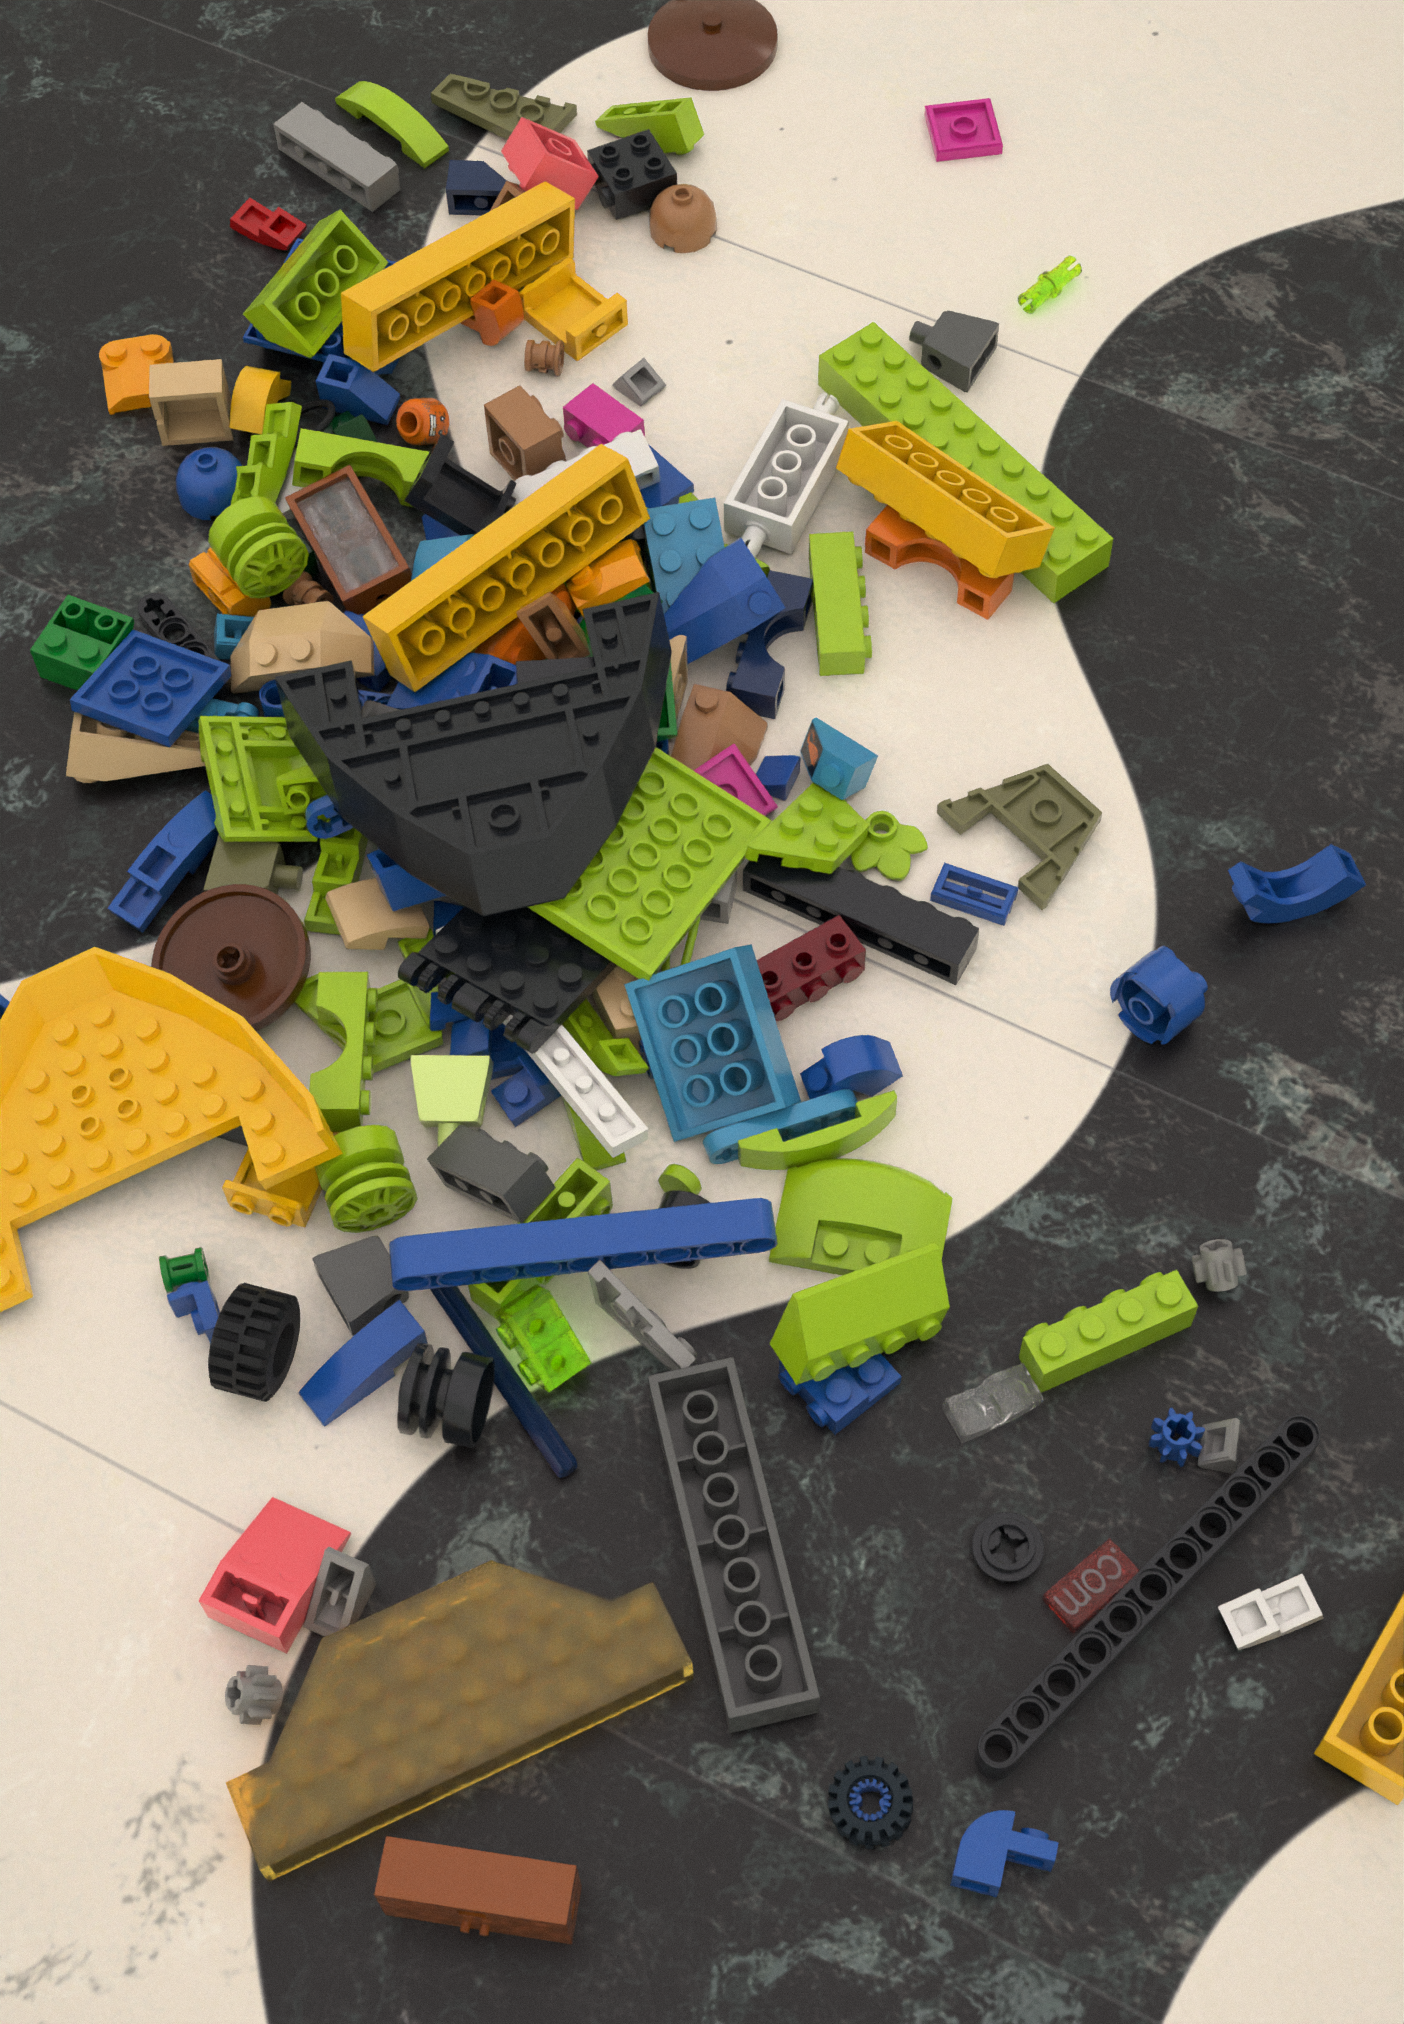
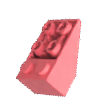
M272 1497L220 1561L201 1595L199 1603L208 1618L287 1654L306 1619L325 1549L331 1547L342 1552L351 1536V1532Z

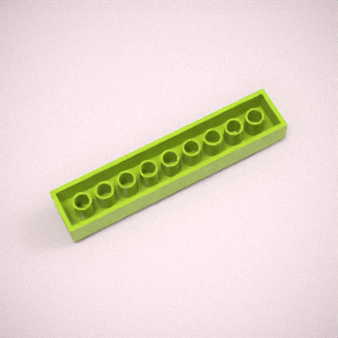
M875 322L870 323L819 355L818 385L828 395L836 397L840 406L862 426L892 421L900 422L1055 527L1040 567L1021 572L1052 603L1057 602L1109 567L1114 538Z

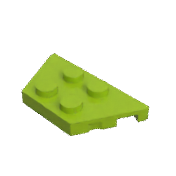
M813 782L747 845L745 858L757 862L759 854L782 858L781 866L807 868L815 872L832 874L867 838L870 825L845 800L839 799Z

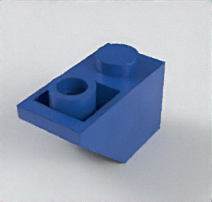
M333 354L328 355L316 379L319 398L331 401L335 406L336 412L344 413L349 411L354 417L363 414L367 420L388 425L400 400V393L376 373L355 360Z

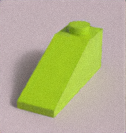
M692 97L612 105L595 121L597 128L622 138L649 129L664 153L675 152L676 155H683L692 151L694 145L704 136Z

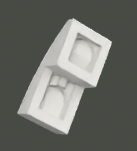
M1303 1574L1262 1592L1260 1588L1218 1606L1238 1650L1275 1639L1324 1619Z

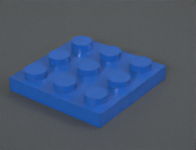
M132 630L70 699L71 709L79 714L171 747L231 677V669L227 663Z

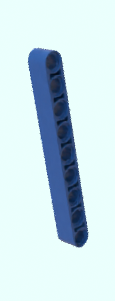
M752 1198L409 1235L392 1240L389 1244L392 1286L401 1291H416L588 1272L599 1260L609 1269L754 1254L775 1248L778 1241L771 1201L763 1198Z

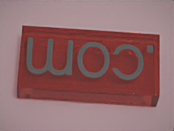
M1109 1538L1046 1591L1042 1599L1074 1633L1109 1603L1140 1570Z

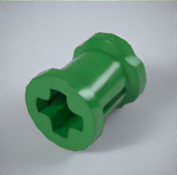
M202 1247L195 1248L194 1253L174 1258H168L167 1255L159 1256L161 1275L167 1293H172L175 1291V1287L189 1282L208 1281L210 1284L208 1266Z

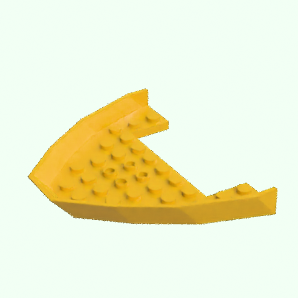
M97 947L84 951L21 981L0 1019V1312L33 1297L17 1229L234 1128L242 1126L258 1181L265 1190L343 1154L314 1096L244 1017L170 973Z

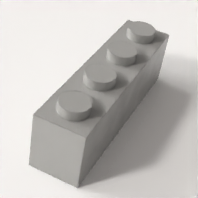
M303 102L273 124L280 151L370 211L376 210L401 190L398 175L399 169L390 157L383 156L367 142L354 137L343 126L336 125L320 111L313 110Z

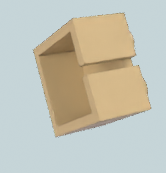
M222 359L149 365V399L155 420H157V428L162 446L234 440V429L229 428L231 396Z

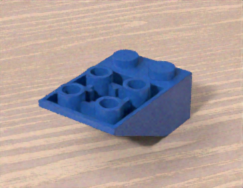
M469 652L416 692L398 682L387 706L402 710L517 684L516 665L489 654Z

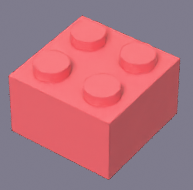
M521 117L501 150L509 163L508 168L517 176L520 181L519 186L524 191H528L546 181L575 198L576 210L579 209L599 177L574 139Z

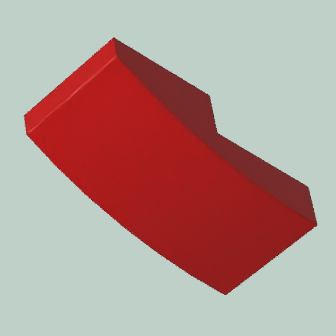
M249 198L230 218V228L260 244L286 251L307 228L305 223L280 207L272 212L252 198Z

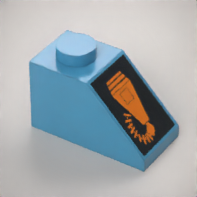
M817 717L812 719L800 750L811 781L841 800L866 787L878 758L877 754Z

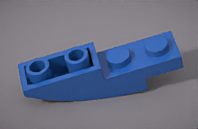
M205 790L194 798L164 826L142 851L127 871L131 877L108 907L112 914L143 933L187 872L192 875L216 844L219 835L214 824L216 813L212 794Z

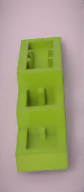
M294 402L266 404L263 432L260 435H251L247 466H236L237 480L231 505L241 499L252 496L267 497L276 502L295 446L302 409L301 405Z
M355 828L331 838L320 839L321 854L312 879L313 894L304 919L307 931L340 935L325 898L327 892L350 883L358 882L360 879L368 839Z

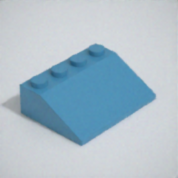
M752 944L734 947L653 974L649 981L641 978L624 984L674 1142L801 1102Z

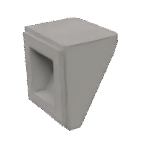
M642 358L612 384L617 391L640 407L666 386L645 358Z

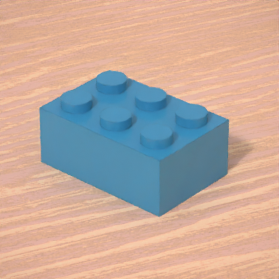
M715 497L647 509L650 519L642 524L646 537L645 554L652 591L654 593L659 592L660 599L663 601L662 608L664 614L678 598V594L701 570V566L705 561L725 548Z

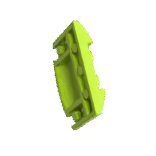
M200 716L198 724L201 762H205L216 813L214 824L224 842H317L318 838L308 831L305 813L284 815L276 778L294 769L308 765L289 736L285 717ZM322 814L317 819H322L324 822L326 817Z
M839 1158L818 1160L799 1167H791L787 1170L775 1227L778 1244L775 1248L771 1249L769 1262L845 1275L933 1242L939 1247L942 1260L953 1198L946 1192L944 1194L929 1180L913 1172L877 1161Z

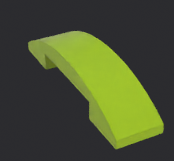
M359 81L335 98L336 104L355 118L359 119L365 115L399 140L402 152L424 169L449 152V146L417 110L398 95L378 84Z
M587 998L562 1024L601 1071L612 1076L642 1074L648 1070L649 1067L630 1039H614Z
M893 1090L856 1102L855 1119L783 1142L777 1128L738 1140L739 1163L743 1167L753 1169L788 1170L791 1167H799L813 1161L836 1159L869 1142L896 1116L897 1107L896 1092Z

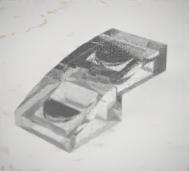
M1024 1363L987 1376L980 1386L946 1398L941 1408L961 1443H965L1020 1417L1042 1404L1045 1399Z

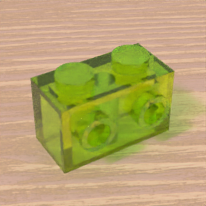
M536 1284L494 1312L495 1317L500 1323V1326L496 1328V1332L509 1350L513 1348L516 1350L522 1360L517 1364V1367L530 1386L537 1384L550 1392L592 1363L549 1290Z

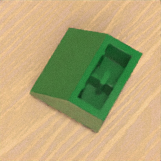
M67 595L30 649L39 676L78 691L133 630L134 619L119 612Z

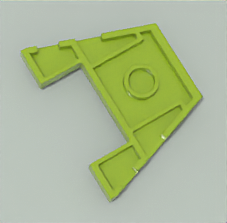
M431 928L428 930L426 939L404 938L397 941L404 960L412 952H419L434 937ZM318 973L306 979L304 987L294 1001V1004L320 1028L316 1008ZM400 979L377 989L378 1009L377 1012H370V1021H375L376 1040L375 1046H368L367 1056H373V1074L410 1059L411 1055H419L444 1044L442 1030L430 1031L431 992H439L438 985L426 994L419 990L417 985L411 986ZM322 1030L335 1044L344 1050L345 1043L339 1037Z

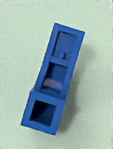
M1332 844L1307 861L1286 870L1264 872L1241 861L1228 870L1234 882L1232 891L1235 897L1244 905L1250 920L1259 923L1288 922L1318 913L1343 901L1366 886L1351 854Z

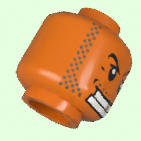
M434 398L409 399L398 409L396 417L400 436L411 445L435 444L441 434L446 436L450 425L446 407Z

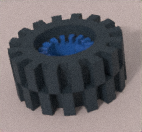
M868 1755L859 1757L860 1762L853 1763L850 1760L845 1763V1769L842 1772L838 1769L835 1773L833 1785L830 1784L828 1790L830 1817L838 1833L842 1837H847L851 1844L858 1846V1844L865 1845V1849H874L873 1845L881 1844V1847L884 1848L890 1845L889 1841L892 1839L899 1840L903 1836L902 1831L905 1828L908 1829L911 1823V1814L913 1813L912 1789L909 1787L906 1775L904 1773L901 1774L898 1766L892 1761L889 1765L884 1763V1758L876 1756L875 1760H868ZM874 1791L883 1797L879 1801L880 1812L868 1815L859 1810L863 1804L861 1798L863 1793Z

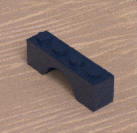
M770 570L767 578L784 604L785 609L745 633L748 635L746 643H739L736 654V664L739 665L736 672H730L726 691L735 695L757 715L776 719L785 690V667L776 662L769 655L767 649L773 641L782 635L804 630L813 602V579Z

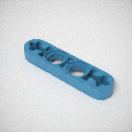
M838 1090L717 1129L704 1138L703 1145L711 1163H728L738 1159V1140L777 1128L784 1142L855 1119V1103L858 1101L852 1090Z

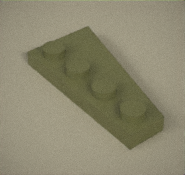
M451 73L431 92L433 104L507 140L521 117L560 133L577 116V105L565 102L564 106L551 104L550 98L537 95L535 99L519 96V90L507 87L503 90H495L490 88V83Z

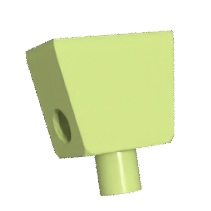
M411 1055V1068L419 1121L424 1127H438L437 1148L460 1124L466 1127H481L493 1073V1061L490 1056Z

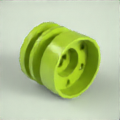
M252 496L235 502L215 519L209 530L208 542L212 551L222 565L228 569L231 578L236 581L241 592L250 598H266L277 595L290 587L301 576L307 566L309 553L306 545L297 536L296 531L289 526L287 519L275 502L267 497Z
M366 1125L340 1132L334 1136L343 1154L315 1166V1170L322 1190L326 1191L324 1197L335 1228L343 1232L352 1233L372 1231L401 1219L414 1208L418 1198L409 1170L403 1166L405 1161L395 1131L387 1126Z

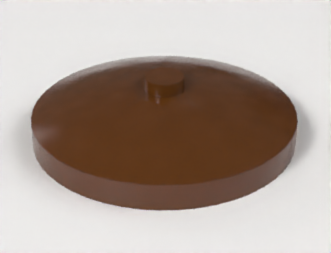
M671 0L653 16L647 33L648 52L656 69L676 84L704 91L732 89L758 78L772 64L778 46L775 20L770 12L756 0Z
M232 884L213 888L197 895L173 914L157 939L151 967L170 973L244 1017L255 1031H259L283 1015L299 996L310 968L311 947L303 922L283 898L262 887Z

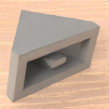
M331 1547L325 1549L303 1627L344 1645L377 1585L369 1564Z

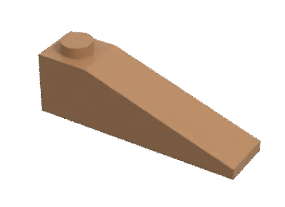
M694 684L682 715L671 757L691 770H695L734 743L751 766L758 757L768 723L731 692Z

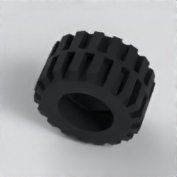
M241 1283L236 1287L226 1300L219 1314L210 1343L208 1370L212 1387L264 1402L269 1401L275 1395L288 1374L297 1347L300 1331V1307L296 1296L248 1283Z

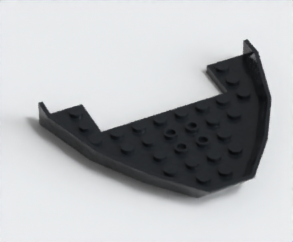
M659 592L582 609L596 667L363 718L352 660L275 677L289 736L341 817L415 878L483 917L564 899L616 828L656 747L672 654Z

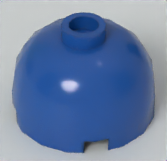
M218 447L201 448L187 455L180 464L176 475V491L182 508L189 515L201 520H211L210 516L220 515L231 505L237 480L236 466H243L241 461L229 451Z

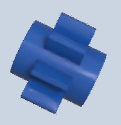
M1169 1408L1165 1421L1160 1418H1154L1151 1428L1158 1434L1150 1437L1148 1446L1152 1448L1158 1447L1161 1454V1463L1169 1459L1177 1461L1179 1466L1183 1467L1188 1453L1195 1457L1200 1455L1202 1446L1196 1441L1203 1437L1205 1428L1195 1426L1192 1421L1193 1413L1191 1411L1186 1415L1176 1414L1173 1408ZM1176 1433L1182 1436L1177 1441L1171 1439Z

